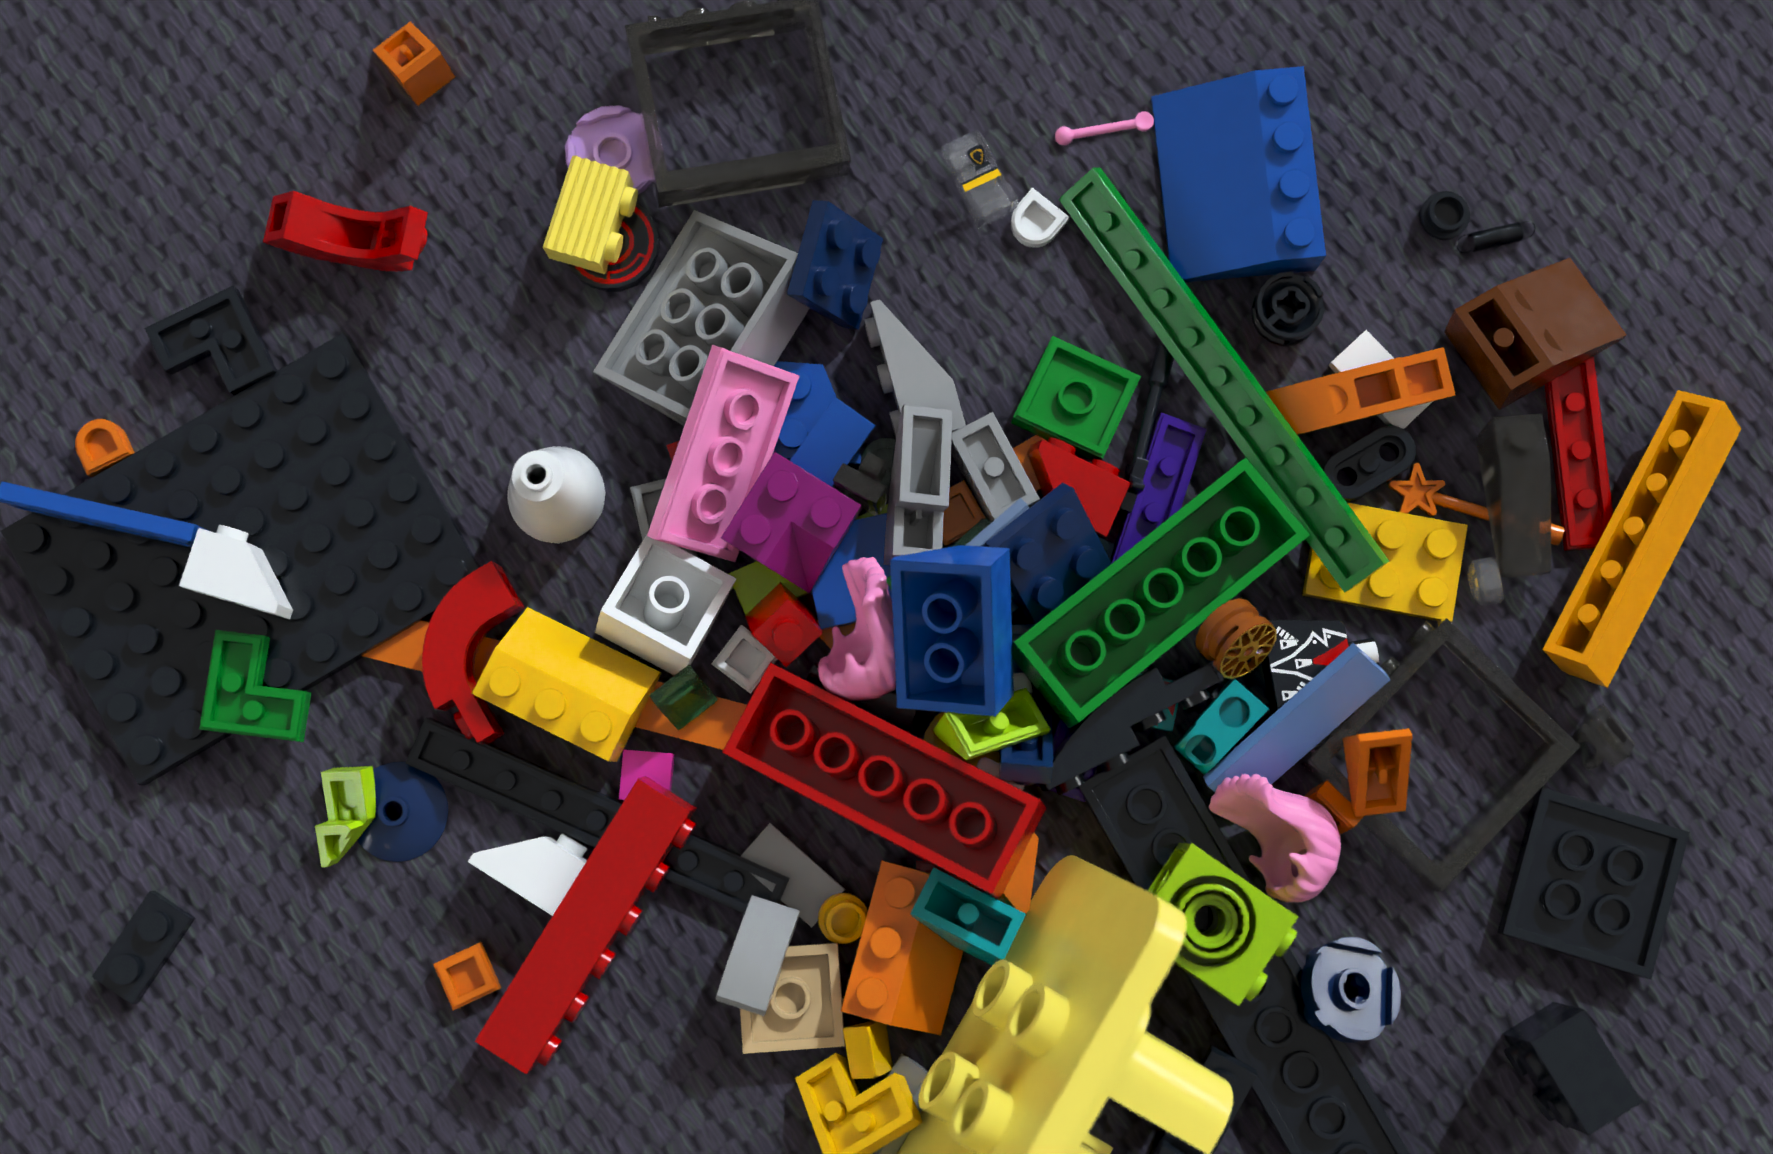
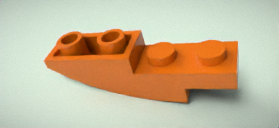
M1444 347L1346 370L1266 392L1297 435L1456 395Z

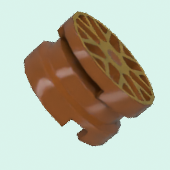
M1238 598L1219 606L1206 618L1196 635L1195 647L1207 660L1214 661V667L1224 678L1234 679L1254 670L1267 657L1276 641L1277 630L1265 617L1259 616L1256 608L1248 600Z

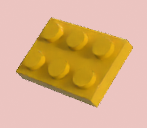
M1348 503L1390 562L1345 593L1310 546L1302 596L1445 623L1453 621L1468 525Z

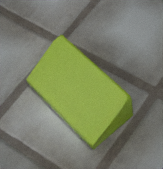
M1027 688L1014 691L1012 698L996 716L946 712L934 727L933 732L946 745L964 759L969 760L1048 734L1051 729Z

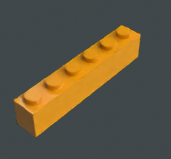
M1677 390L1542 649L1563 672L1608 688L1741 431V427L1724 401Z

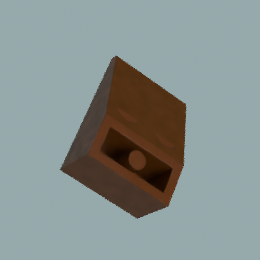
M1571 258L1499 284L1456 308L1444 331L1499 410L1618 343L1627 335Z

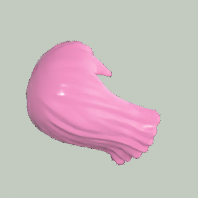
M862 557L857 560H850L842 566L856 611L855 628L847 636L842 635L837 626L832 628L833 647L827 656L819 660L817 668L823 687L829 693L846 701L877 699L896 690L892 599L886 583L887 577L874 557Z
M1242 774L1240 777L1234 776L1232 779L1226 777L1217 786L1208 808L1214 814L1247 829L1256 838L1261 847L1262 855L1261 857L1250 855L1249 861L1263 874L1266 881V893L1275 899L1288 903H1300L1316 897L1336 872L1341 852V836L1336 822L1329 811L1311 798L1273 788L1267 778L1261 777L1258 774H1253L1251 777L1248 774Z

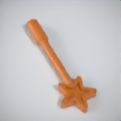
M1419 463L1412 465L1408 481H1390L1388 484L1389 488L1403 496L1399 510L1401 513H1409L1415 507H1418L1428 515L1435 516L1437 513L1435 505L1514 528L1518 534L1558 546L1563 537L1564 527L1526 515L1520 518L1438 493L1437 491L1445 486V481L1425 480Z

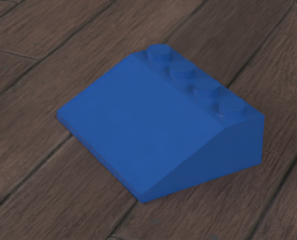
M1304 66L1255 70L1152 96L1168 258L1184 282L1274 275L1293 271V273L1316 271L1326 257Z

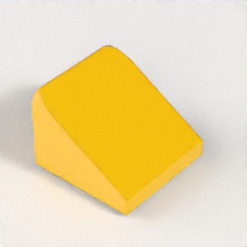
M868 1021L843 1028L851 1079H872L892 1070L893 1065L886 1024Z

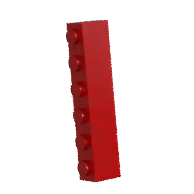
M647 776L637 779L475 1040L476 1043L526 1075L538 1063L545 1067L548 1065L562 1043V1040L555 1036L565 1019L573 1023L589 999V996L582 992L591 977L594 976L600 980L615 958L616 953L609 948L619 932L627 936L640 918L643 910L636 906L646 889L654 893L666 876L670 867L664 864L663 861L673 846L681 850L694 831L697 824L690 820L695 812L696 807Z

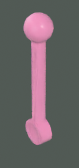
M1140 112L1136 115L1135 119L1073 130L1063 126L1056 130L1055 140L1058 144L1066 146L1073 139L1135 128L1140 131H1148L1153 126L1154 118L1149 112Z

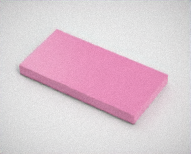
M712 345L647 534L648 537L736 562L739 549L727 543L721 537L773 455L799 375Z

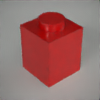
M781 582L745 615L751 634L785 667L790 665L822 634L815 615Z

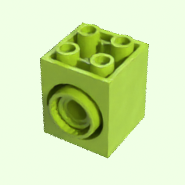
M1179 843L1147 889V891L1176 907L1185 915L1186 932L1182 946L1173 963L1224 999L1238 1006L1244 998L1252 1001L1256 997L1268 977L1267 974L1262 972L1273 954L1281 957L1287 951L1297 934V931L1291 928L1298 919L1295 914L1192 843ZM1207 905L1212 911L1213 921L1206 931L1199 933L1194 924V917L1201 907Z

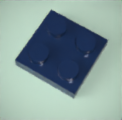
M813 200L787 295L840 327L859 330L863 312L868 303V294L875 268L880 259V250L884 238L829 201Z
M1063 482L985 542L987 547L1010 548L1011 592L1025 618L1034 624H1037L1112 564L1074 488Z

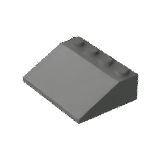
M694 210L593 372L685 426L712 345L771 366L776 364L809 310V307L787 295L798 253Z

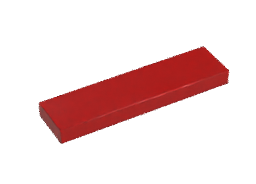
M1593 356L1545 384L1561 526L1564 527V551L1595 549L1613 515Z

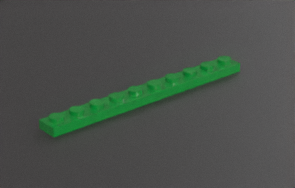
M1093 167L1058 200L1245 457L1310 534L1306 538L1307 542L1344 593L1353 589L1389 563V559L1101 168Z

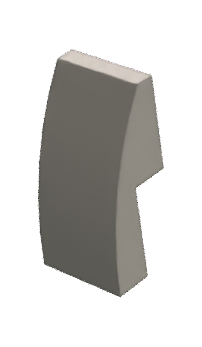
M753 895L751 896L716 995V1001L765 1016L781 974L783 960L798 923L799 910Z

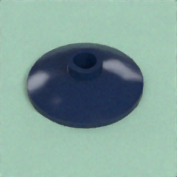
M406 762L387 763L373 769L376 817L357 841L367 852L387 861H408L425 854L442 836L448 819V802L442 785L435 776L406 764ZM393 802H398L403 809L402 816L396 821H392L387 816V808Z

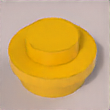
M838 893L830 896L821 905L818 912V925L821 932L830 941L838 944H848L861 937L868 911L864 903L857 896L850 893Z

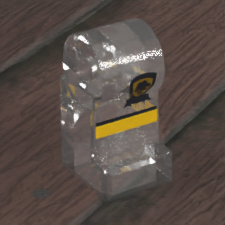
M974 130L941 146L944 161L955 181L953 183L977 230L1013 213L1018 205V197L1010 182L1007 183L985 139L978 130Z

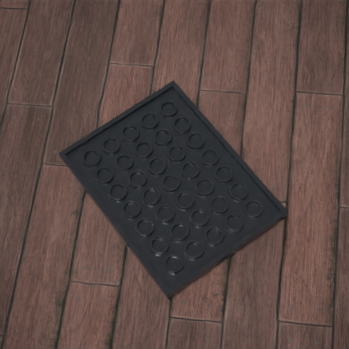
M344 333L63 494L196 524L214 533L217 532L219 525L248 533L246 542L263 550L293 609L290 620L179 586L192 547L34 512L0 531L138 785L151 783L232 735L229 733L199 730L215 630L270 637L263 686L307 691L363 658L362 655L421 620L426 621L431 618L437 606L450 589L462 578L480 568L476 558Z

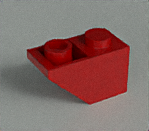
M1050 437L1047 442L1040 440L1032 444L1027 455L1040 485L1042 496H1046L1062 482L1073 487L1098 537H1107L1131 482L1118 477L1120 470L1105 461L1093 459L1090 463L1075 456L1076 448L1062 440Z

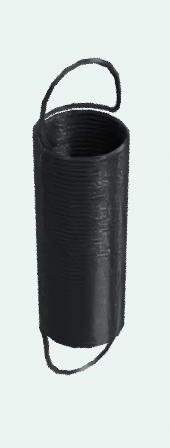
M1525 221V222H1530V223H1532V224L1534 225V232H1535V224H1534L1533 222H1531V221ZM1519 222L1466 235L1468 237L1473 236L1475 250L1472 251L1475 252L1522 241L1524 235L1522 224L1525 222L1521 224Z

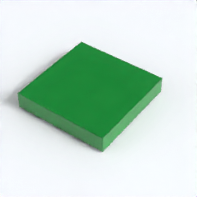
M1052 336L1013 416L1011 424L1046 440L1050 437L1062 440L1076 448V454L1091 461L1093 459L1102 460L1141 376Z

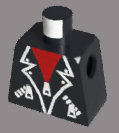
M1268 620L1277 630L1274 646L1267 657L1261 662L1271 715L1352 643L1356 644L1379 665V655L1375 640L1369 638L1348 642L1343 621Z

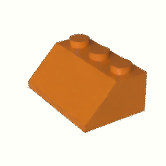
M882 860L841 1012L891 1026L941 1035L963 951L952 946L910 915L930 873ZM968 884V885H970V886H972V887H974V888L980 890L979 888H977V887H975V886H973V885H971V884Z

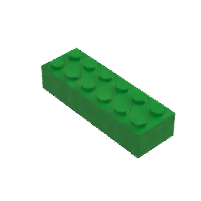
M1245 457L1012 643L1013 660L1065 725L1071 728L1204 622L1214 610L1230 601L1304 541L1310 534Z

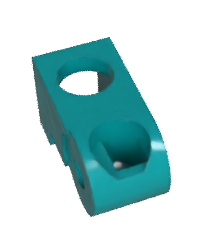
M1235 678L1230 679L1199 714L1200 717L1173 748L1204 775L1227 754L1269 708Z

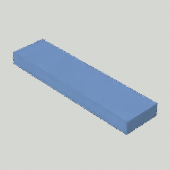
M1352 643L1203 776L1207 786L1216 792L1217 786L1226 777L1232 779L1234 776L1240 777L1242 774H1248L1250 777L1253 774H1258L1261 777L1267 778L1269 784L1272 785L1391 679L1377 663L1356 644Z

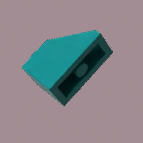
M934 867L910 913L912 917L952 946L992 966L999 960L1005 959L1026 916L1025 913Z

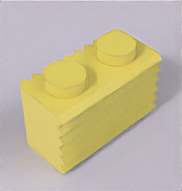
M576 155L572 156L543 245V249L550 259L602 274L607 272L609 262L616 263L618 261L623 246V235L619 234L622 219L624 216L629 218L632 216L638 198V190L633 188L634 184L628 171L600 164L596 161H590L586 158H580Z

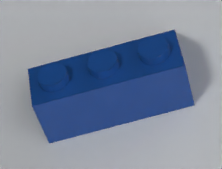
M958 545L893 557L890 560L897 708L996 716L1014 695L1010 548Z

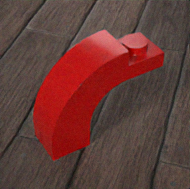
M290 191L273 196L263 243L318 260L380 271H410L413 268L414 260H418V256L423 251L427 242L428 233L425 224L428 212L413 206L385 212L361 211L327 203L297 191Z
M493 561L488 562L462 578L443 597L430 619L422 652L424 682L434 709L447 711L457 706L459 711L454 713L453 716L459 729L468 740L474 737L477 743L489 744L504 735V732L488 703L472 694L477 684L474 669L476 653L481 641L491 629L525 609L502 566Z

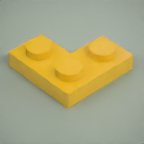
M835 1053L795 1078L823 1154H872L923 1123L905 1076L893 1073L864 1092L859 1093L855 1080L850 1077L849 1064L846 1057Z

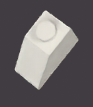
M219 525L216 533L198 528L179 586L290 620L293 609L263 550L246 542L249 534L224 525Z
M561 833L558 840L553 837H540L472 854L468 862L553 916L586 863L587 859L583 855L587 848Z

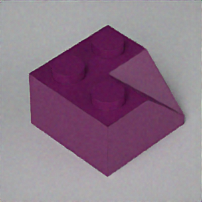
M774 452L721 538L810 594L860 514L862 506Z

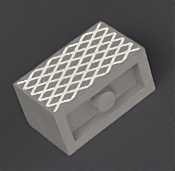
M993 412L952 433L951 453L989 524L1019 498H1022L1029 508L1040 500Z

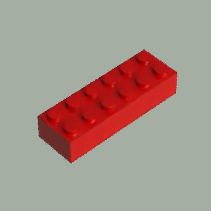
M772 663L768 665L722 753L742 765L998 899L1001 898L1046 810V806L1040 799Z

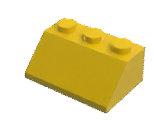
M527 607L495 647L472 694L607 761L617 762L661 672Z

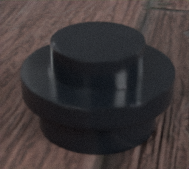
M1449 191L1437 192L1431 195L1422 205L1420 211L1421 225L1433 238L1439 240L1454 239L1469 224V207L1466 201L1456 193Z

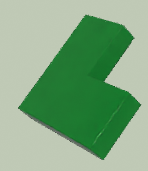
M215 630L199 730L304 742L311 693L263 686L270 637Z

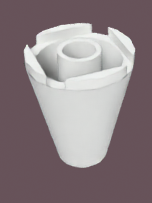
M554 446L526 453L518 459L511 474L507 498L509 510L514 521L525 533L539 541L559 544L576 539L593 528L603 512L606 492L601 473L587 456L568 447Z

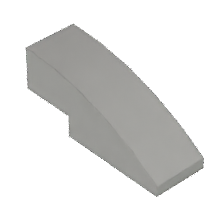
M905 404L901 408L889 489L883 565H890V560L896 556L942 548L944 511L949 507L953 410Z

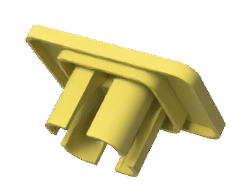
M1074 855L1066 856L1055 864L1033 896L1030 903V911L1026 913L1005 959L996 962L986 972L977 987L971 1005L942 1055L934 1062L926 1074L919 1093V1106L923 1109L920 1116L923 1123L910 1130L897 1154H1111L1113 1150L1111 1145L1089 1133L1108 1097L1202 1152L1210 1154L1230 1116L1233 1102L1230 1084L1219 1075L1195 1062L1185 1053L1146 1031L1150 1015V1002L1178 955L1186 932L1184 913L1155 894Z

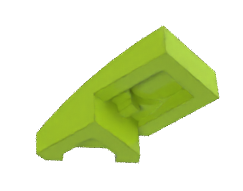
M373 766L340 767L321 772L328 817L327 822L315 825L321 867L337 864L376 817Z

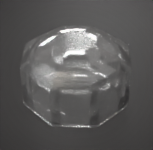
M1488 557L1472 560L1468 567L1467 581L1470 594L1475 603L1480 607L1501 603L1504 600L1496 559Z

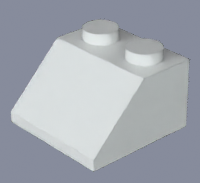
M646 535L602 607L595 633L682 680L711 630L736 578L675 545L657 541Z

